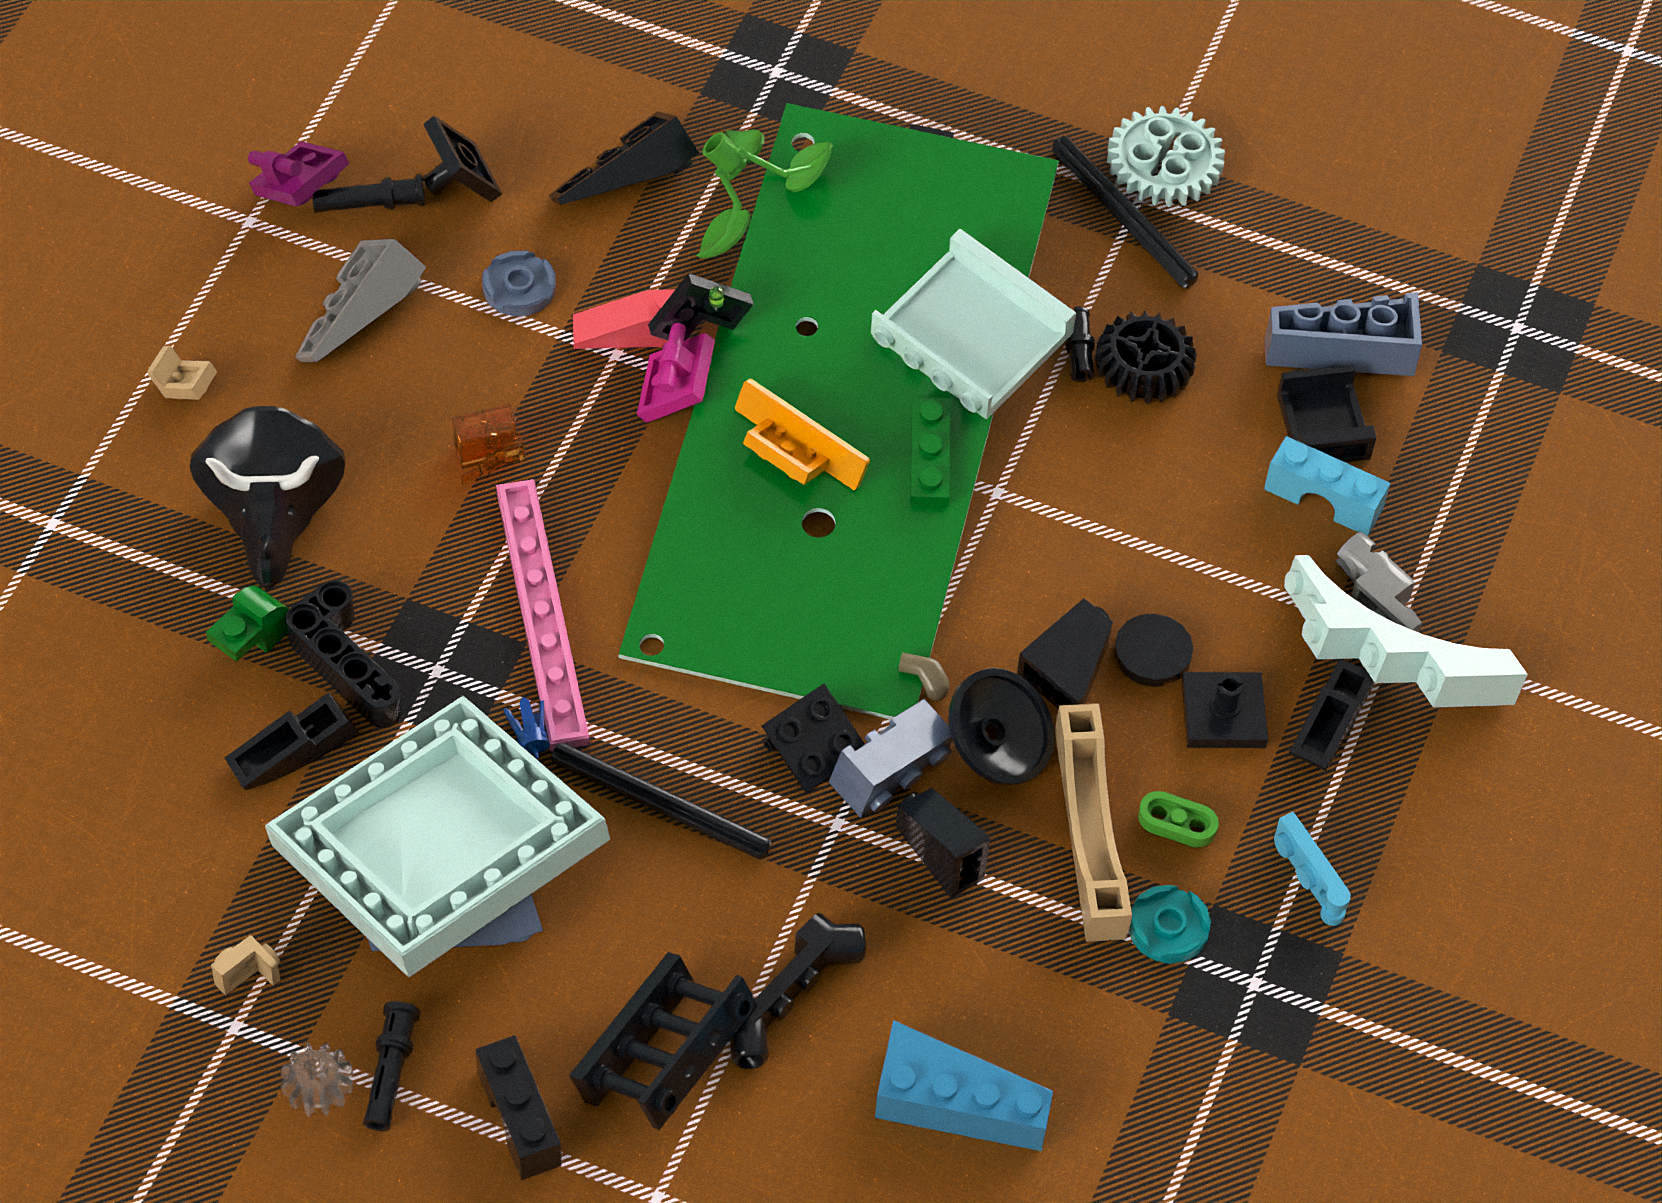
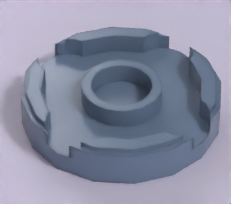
M510 251L495 257L487 270L485 268L482 274L483 295L488 304L500 313L510 316H528L541 311L551 303L556 293L555 272L547 260L543 258L542 261L540 258L535 257V253Z

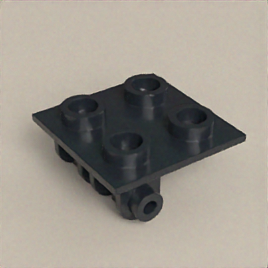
M825 683L761 725L766 733V737L762 739L765 748L769 752L775 749L779 752L805 793L832 775L843 749L850 745L856 751L865 745Z

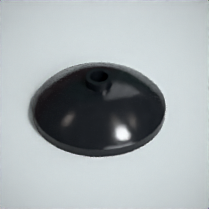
M988 668L977 671L958 685L950 702L949 727L955 747L966 764L979 776L999 785H1019L1039 775L1047 766L1054 747L1053 721L1049 709L1039 692L1023 677L1000 668Z

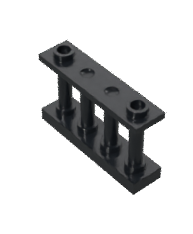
M668 952L569 1076L585 1103L597 1107L610 1090L638 1100L652 1127L660 1130L758 1004L743 977L736 975L724 992L695 983L681 956ZM684 997L712 1006L699 1023L671 1014ZM659 1028L687 1037L675 1054L647 1045ZM635 1059L662 1068L650 1086L622 1076Z

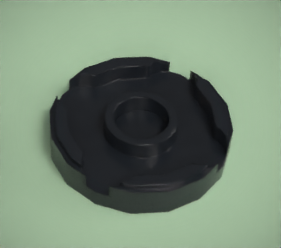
M1155 613L1138 615L1128 620L1118 631L1114 647L1115 659L1117 658L1120 664L1119 668L1124 675L1136 683L1151 687L1163 686L1165 682L1172 681L1173 683L1181 679L1183 672H1187L1193 654L1191 636L1183 625L1168 616Z

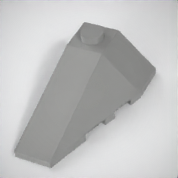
M395 239L361 240L336 277V280L341 283L339 289L334 294L327 295L322 304L326 307L327 312L311 325L295 358L300 362H318L407 295L413 293L421 282L419 277L426 269V266Z

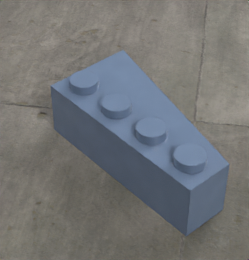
M1418 292L1405 293L1404 299L1389 300L1388 295L1374 296L1372 302L1353 304L1351 299L1337 300V304L1328 307H1322L1318 302L1271 307L1265 335L1266 365L1322 369L1333 365H1353L1356 372L1414 376L1422 347Z

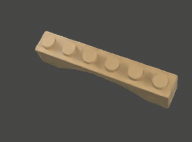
M1099 703L1059 706L1055 736L1086 942L1127 939L1132 912L1127 880L1119 861L1111 822L1106 778L1104 733Z

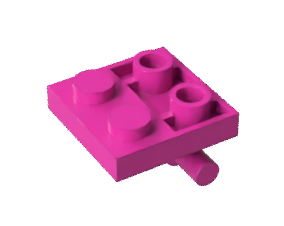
M674 323L671 326L668 342L663 345V349L650 354L637 416L646 423L703 401L715 340L707 333H702L684 341L686 327L683 324Z

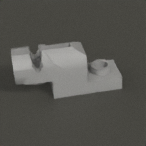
M1363 532L1355 534L1339 550L1337 555L1340 558L1335 561L1354 582L1351 597L1386 619L1419 633L1422 622L1411 608L1404 606L1410 600L1415 582L1388 557L1386 552L1372 553L1371 551L1375 548L1376 543Z

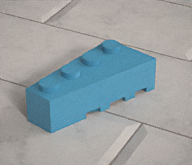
M893 1020L877 1094L875 1118L1042 1151L1053 1091Z

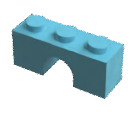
M1286 436L1270 462L1264 490L1299 505L1305 493L1318 494L1326 498L1333 505L1335 510L1333 521L1354 531L1363 532L1368 536L1383 511L1391 483Z

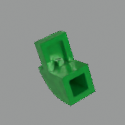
M249 586L232 597L233 607L206 631L207 641L237 662L254 645L268 653L288 634L286 614L289 608L260 587Z

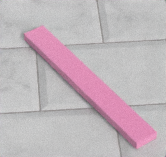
M532 479L496 485V493L540 702L544 700V724L547 739L550 743L549 749L554 751L558 743H566L574 748L590 745L588 728L535 481Z

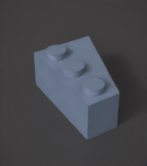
M925 699L892 718L889 722L891 725L882 732L878 733L876 730H873L864 738L867 743L855 751L849 745L841 751L829 783L860 818L871 809L875 813L883 809L892 800L893 796L891 794L901 786L904 790L910 788L921 778L923 774L921 771L929 764L936 767L951 754L950 745L953 739L950 727Z

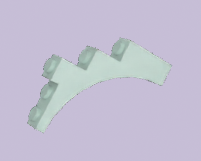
M1295 555L1290 571L1286 574L1284 587L1306 620L1303 624L1301 635L1317 659L1359 658L1374 683L1416 682L1432 707L1515 705L1528 674L1511 650L1478 648L1455 644L1423 635L1396 624L1366 608L1343 592L1320 570L1309 555Z

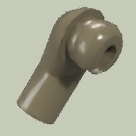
M902 653L899 672L918 675L930 699L939 701L945 698L950 689V683L940 662L932 658Z

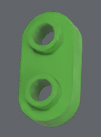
M1155 791L1147 794L1141 800L1138 811V820L1145 830L1192 847L1209 845L1215 839L1218 830V817L1212 809L1166 792ZM1160 814L1164 819L1159 820L1152 817V815ZM1198 827L1203 832H1195L1192 831L1190 828Z

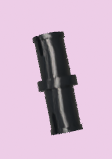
M1074 307L1076 312L1074 331L1065 341V349L1070 354L1071 379L1076 382H1086L1085 372H1087L1089 380H1092L1095 375L1092 359L1095 339L1090 334L1089 310L1085 307Z

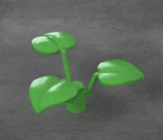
M726 130L725 134L718 132L709 138L703 147L702 153L717 167L715 174L725 186L733 202V208L723 211L710 223L703 237L700 252L696 256L704 259L720 255L732 248L744 235L749 225L751 214L747 210H741L742 204L729 180L735 178L747 164L754 162L781 177L787 178L786 188L791 192H799L812 185L821 175L830 158L833 144L821 142L810 145L794 156L790 168L781 169L758 157L765 138L759 130Z

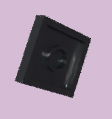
M435 115L423 124L442 159L438 166L422 177L425 185L433 194H440L454 180L462 183L491 203L502 194L474 141Z
M1183 672L1181 684L1187 748H1266L1268 734L1262 672Z

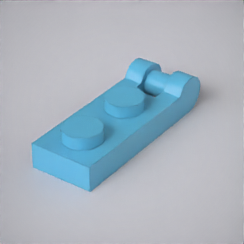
M1291 812L1280 817L1274 836L1278 852L1282 857H1288L1296 869L1297 878L1301 885L1307 890L1310 889L1322 906L1320 911L1322 921L1331 926L1339 925L1344 920L1346 908L1351 899L1348 888L1296 814Z

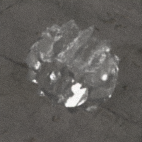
M307 1042L305 1054L302 1055L292 1051L290 1055L291 1064L283 1065L281 1070L282 1078L285 1079L281 1083L282 1092L285 1096H290V1105L294 1109L304 1105L305 1113L309 1117L316 1108H321L322 1112L328 1116L331 1103L343 1107L345 1103L344 1094H350L353 1090V1081L350 1079L353 1075V1067L350 1062H345V1054L341 1049L330 1053V1046L324 1042L319 1050H313L312 1045Z

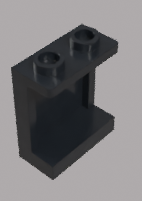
M1333 365L1322 369H1298L1283 373L1277 392L1288 437L1343 462L1371 460L1377 438L1373 425L1365 426L1354 389L1356 371L1353 365Z

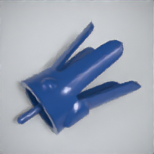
M523 697L520 700L523 728L519 721L513 717L509 709L504 708L503 711L517 737L518 744L538 759V754L546 751L550 746L547 734L544 731V700L540 702L539 713L533 714L529 700Z

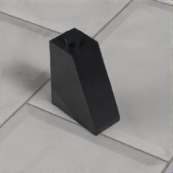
M1083 598L1020 652L1017 674L1027 680L1058 709L1059 706L1085 704L1108 647L1113 621L1102 608L1093 606Z
M932 787L920 794L913 793L907 796L898 806L896 827L950 899L984 880L990 845L988 835Z

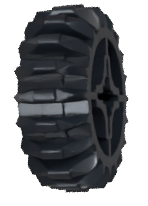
M1144 310L1141 316L1137 317L1130 311L1126 316V320L1117 316L1115 321H1113V325H1106L1103 335H1100L1097 341L1095 361L1098 366L1099 377L1105 378L1106 388L1116 387L1117 397L1125 393L1129 394L1131 403L1137 397L1143 398L1146 405L1154 397L1160 403L1163 402L1166 395L1175 398L1179 393V389L1185 390L1189 379L1194 375L1197 353L1196 349L1193 348V337L1186 336L1185 326L1175 327L1174 317L1167 321L1163 320L1160 312L1155 317L1148 316L1146 310Z

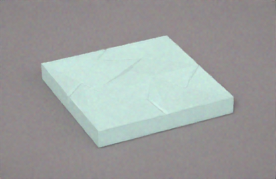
M464 696L458 698L265 825L271 845L408 977L424 968L610 840L607 824L602 815Z

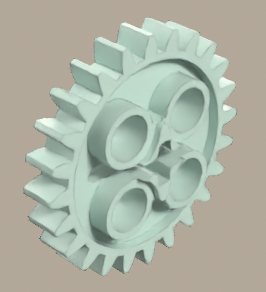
M1164 106L1160 107L1158 114H1154L1147 107L1144 117L1135 111L1132 114L1131 121L1123 118L1121 127L1114 128L1113 137L1109 139L1107 163L1111 164L1110 174L1117 175L1116 184L1122 185L1127 183V194H1131L1136 190L1140 192L1139 201L1144 200L1147 196L1152 197V204L1154 206L1158 204L1160 199H1165L1168 207L1172 206L1173 199H1178L1185 206L1188 196L1195 201H1199L1201 192L1210 194L1211 186L1217 185L1219 176L1222 175L1225 150L1220 149L1222 139L1214 138L1215 128L1204 129V118L1196 122L1192 121L1193 112L1187 113L1184 117L1179 116L1180 111L1177 107L1173 110L1172 114H1167ZM1176 136H1178V138H1176V140L1174 141L1173 150H1169L1171 142ZM1159 162H1161V169L1156 176H1154V174H1156V172L1158 171Z

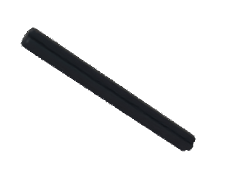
M1068 136L1056 139L1052 148L1055 155L1183 288H1189L1191 285H1194L1198 280V271Z
M558 743L552 753L551 761L746 854L757 859H764L769 852L771 846L769 838L566 743Z

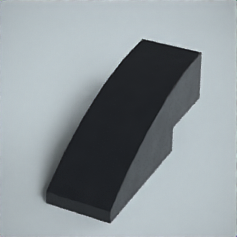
M1339 659L1326 686H1323L1290 750V755L1322 770H1327L1374 686V681L1367 670Z
M328 692L296 716L289 710L224 757L242 787L245 790H249L288 775L338 748L359 732L340 703Z

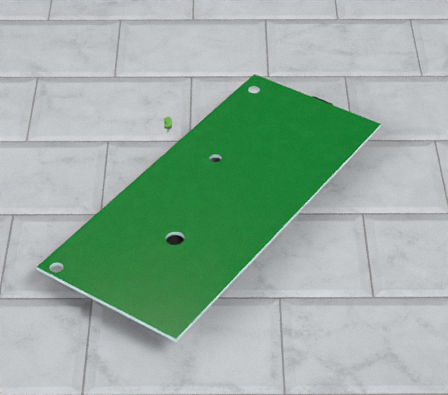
M786 103L769 163L781 169L790 168L792 159L800 152L793 148L792 143L801 137L810 139L813 144L821 142L832 143L831 155L817 180L808 188L799 192L789 191L785 186L787 178L766 169L731 284V288L751 294L754 305L734 330L718 326L703 401L695 404L618 657L797 699L803 698L825 683L842 709L891 720L919 701L923 684L918 675L899 672L901 655L904 652L930 658L993 414L986 420L977 412L968 411L961 404L960 400L949 391L940 390L934 385L931 378L922 371L909 367L899 354L891 348H885L877 343L871 334L872 313L877 310L883 315L949 252L950 238L959 229L966 232L1029 278L1059 160L955 139L954 132L916 124H910L908 129ZM713 287L709 292V303L715 308V311L724 304V292L720 287ZM803 321H810L817 326L818 330L811 336H803L797 332L796 327ZM748 379L754 380L870 459V463L860 487L852 490L826 471H823L803 485L745 446L743 442L747 432L757 425L735 410L743 383ZM912 397L951 398L949 505L910 504ZM823 512L832 517L835 522V528L829 535L817 538L808 535L804 531L802 522L811 513ZM647 638H657L662 641L664 648L659 654L650 656L641 651L640 645Z

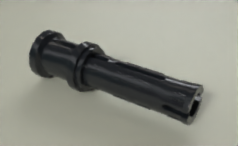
M416 174L415 178L392 180L391 177H385V179L381 180V183L318 189L313 193L312 197L314 213L383 205L384 209L388 208V210H394L395 206L418 204L419 207H424L425 194L422 174Z
M391 1001L384 1004L382 1012L385 1016L383 1031L381 1035L377 1036L375 1043L379 1056L368 1107L363 1120V1125H366V1128L375 1131H388L390 1129L404 1059L409 1057V1054L413 1051L414 1044L410 1040L414 1023L419 1021L421 1011L416 1006L401 1001Z

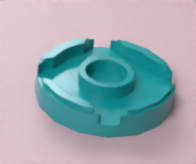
M1162 885L1152 887L1139 895L1131 908L1132 918L1129 934L1131 941L1142 954L1154 961L1173 964L1186 962L1200 953L1208 940L1211 919L1207 907L1194 893L1178 890V886Z

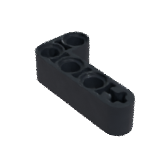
M339 580L327 581L287 611L286 623L289 644L370 724L378 728H389L395 725L402 715L399 686L394 679L343 632L353 623L355 618L352 590L349 585ZM330 651L336 652L334 654H325ZM354 676H362L359 679H352Z

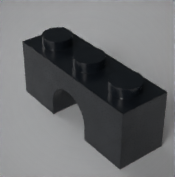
M516 1035L475 1049L478 1076L491 1107H497L506 1134V1144L521 1180L562 1166L560 1140Z

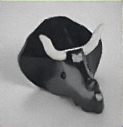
M275 406L246 408L215 426L206 439L193 451L190 459V470L193 480L203 494L225 514L232 528L241 537L250 572L254 580L263 588L270 589L279 580L283 579L287 566L290 563L292 546L296 537L306 529L312 516L335 492L344 476L345 470L344 451L322 429L287 409Z

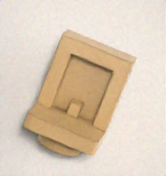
M163 346L147 373L165 398L200 400L217 371L210 361L181 360L171 346Z
M251 935L234 948L229 947L223 950L216 957L214 963L211 964L214 983L224 995H227L257 971L273 986L280 981L279 957L268 944L265 943L261 946Z

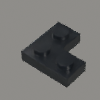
M688 273L649 322L648 327L652 336L668 340L672 324H683L686 327L685 341L702 320L734 330L754 304L749 293ZM714 295L722 297V302L718 305L717 311H715V304L711 302V298Z

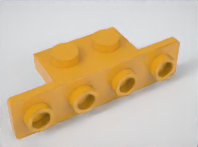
M748 379L743 383L735 410L757 425L747 432L743 442L745 446L803 485L823 471H826L852 490L860 487L870 463V459L754 380Z

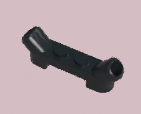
M817 913L796 933L794 953L797 956L755 998L758 1005L730 1039L731 1059L735 1065L742 1069H754L762 1066L767 1061L769 1051L766 1028L776 1018L781 1020L790 1012L795 1003L794 999L803 990L808 992L816 985L821 977V971L826 965L860 963L865 958V931L860 924H835L822 913Z

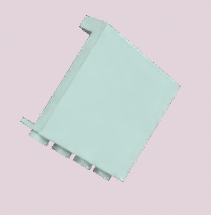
M959 229L950 238L949 252L883 315L877 310L872 313L871 334L881 346L889 347L899 354L909 367L919 369L930 377L934 385L940 390H947L957 397L968 411L977 412L987 420L1073 334L1076 312L966 232Z

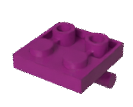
M302 141L286 154L274 151L263 153L254 150L249 153L248 162L251 165L260 167L263 172L249 182V185L257 196L297 207L308 202L313 197V193L324 184L334 181L339 176V172L349 165V162L342 151Z

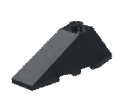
M657 111L620 138L623 143L621 147L618 146L611 150H605L598 155L595 168L586 167L578 171L549 196L553 202L562 205L670 174L671 172L678 174L692 165L693 161L691 159L699 154V151L677 116Z

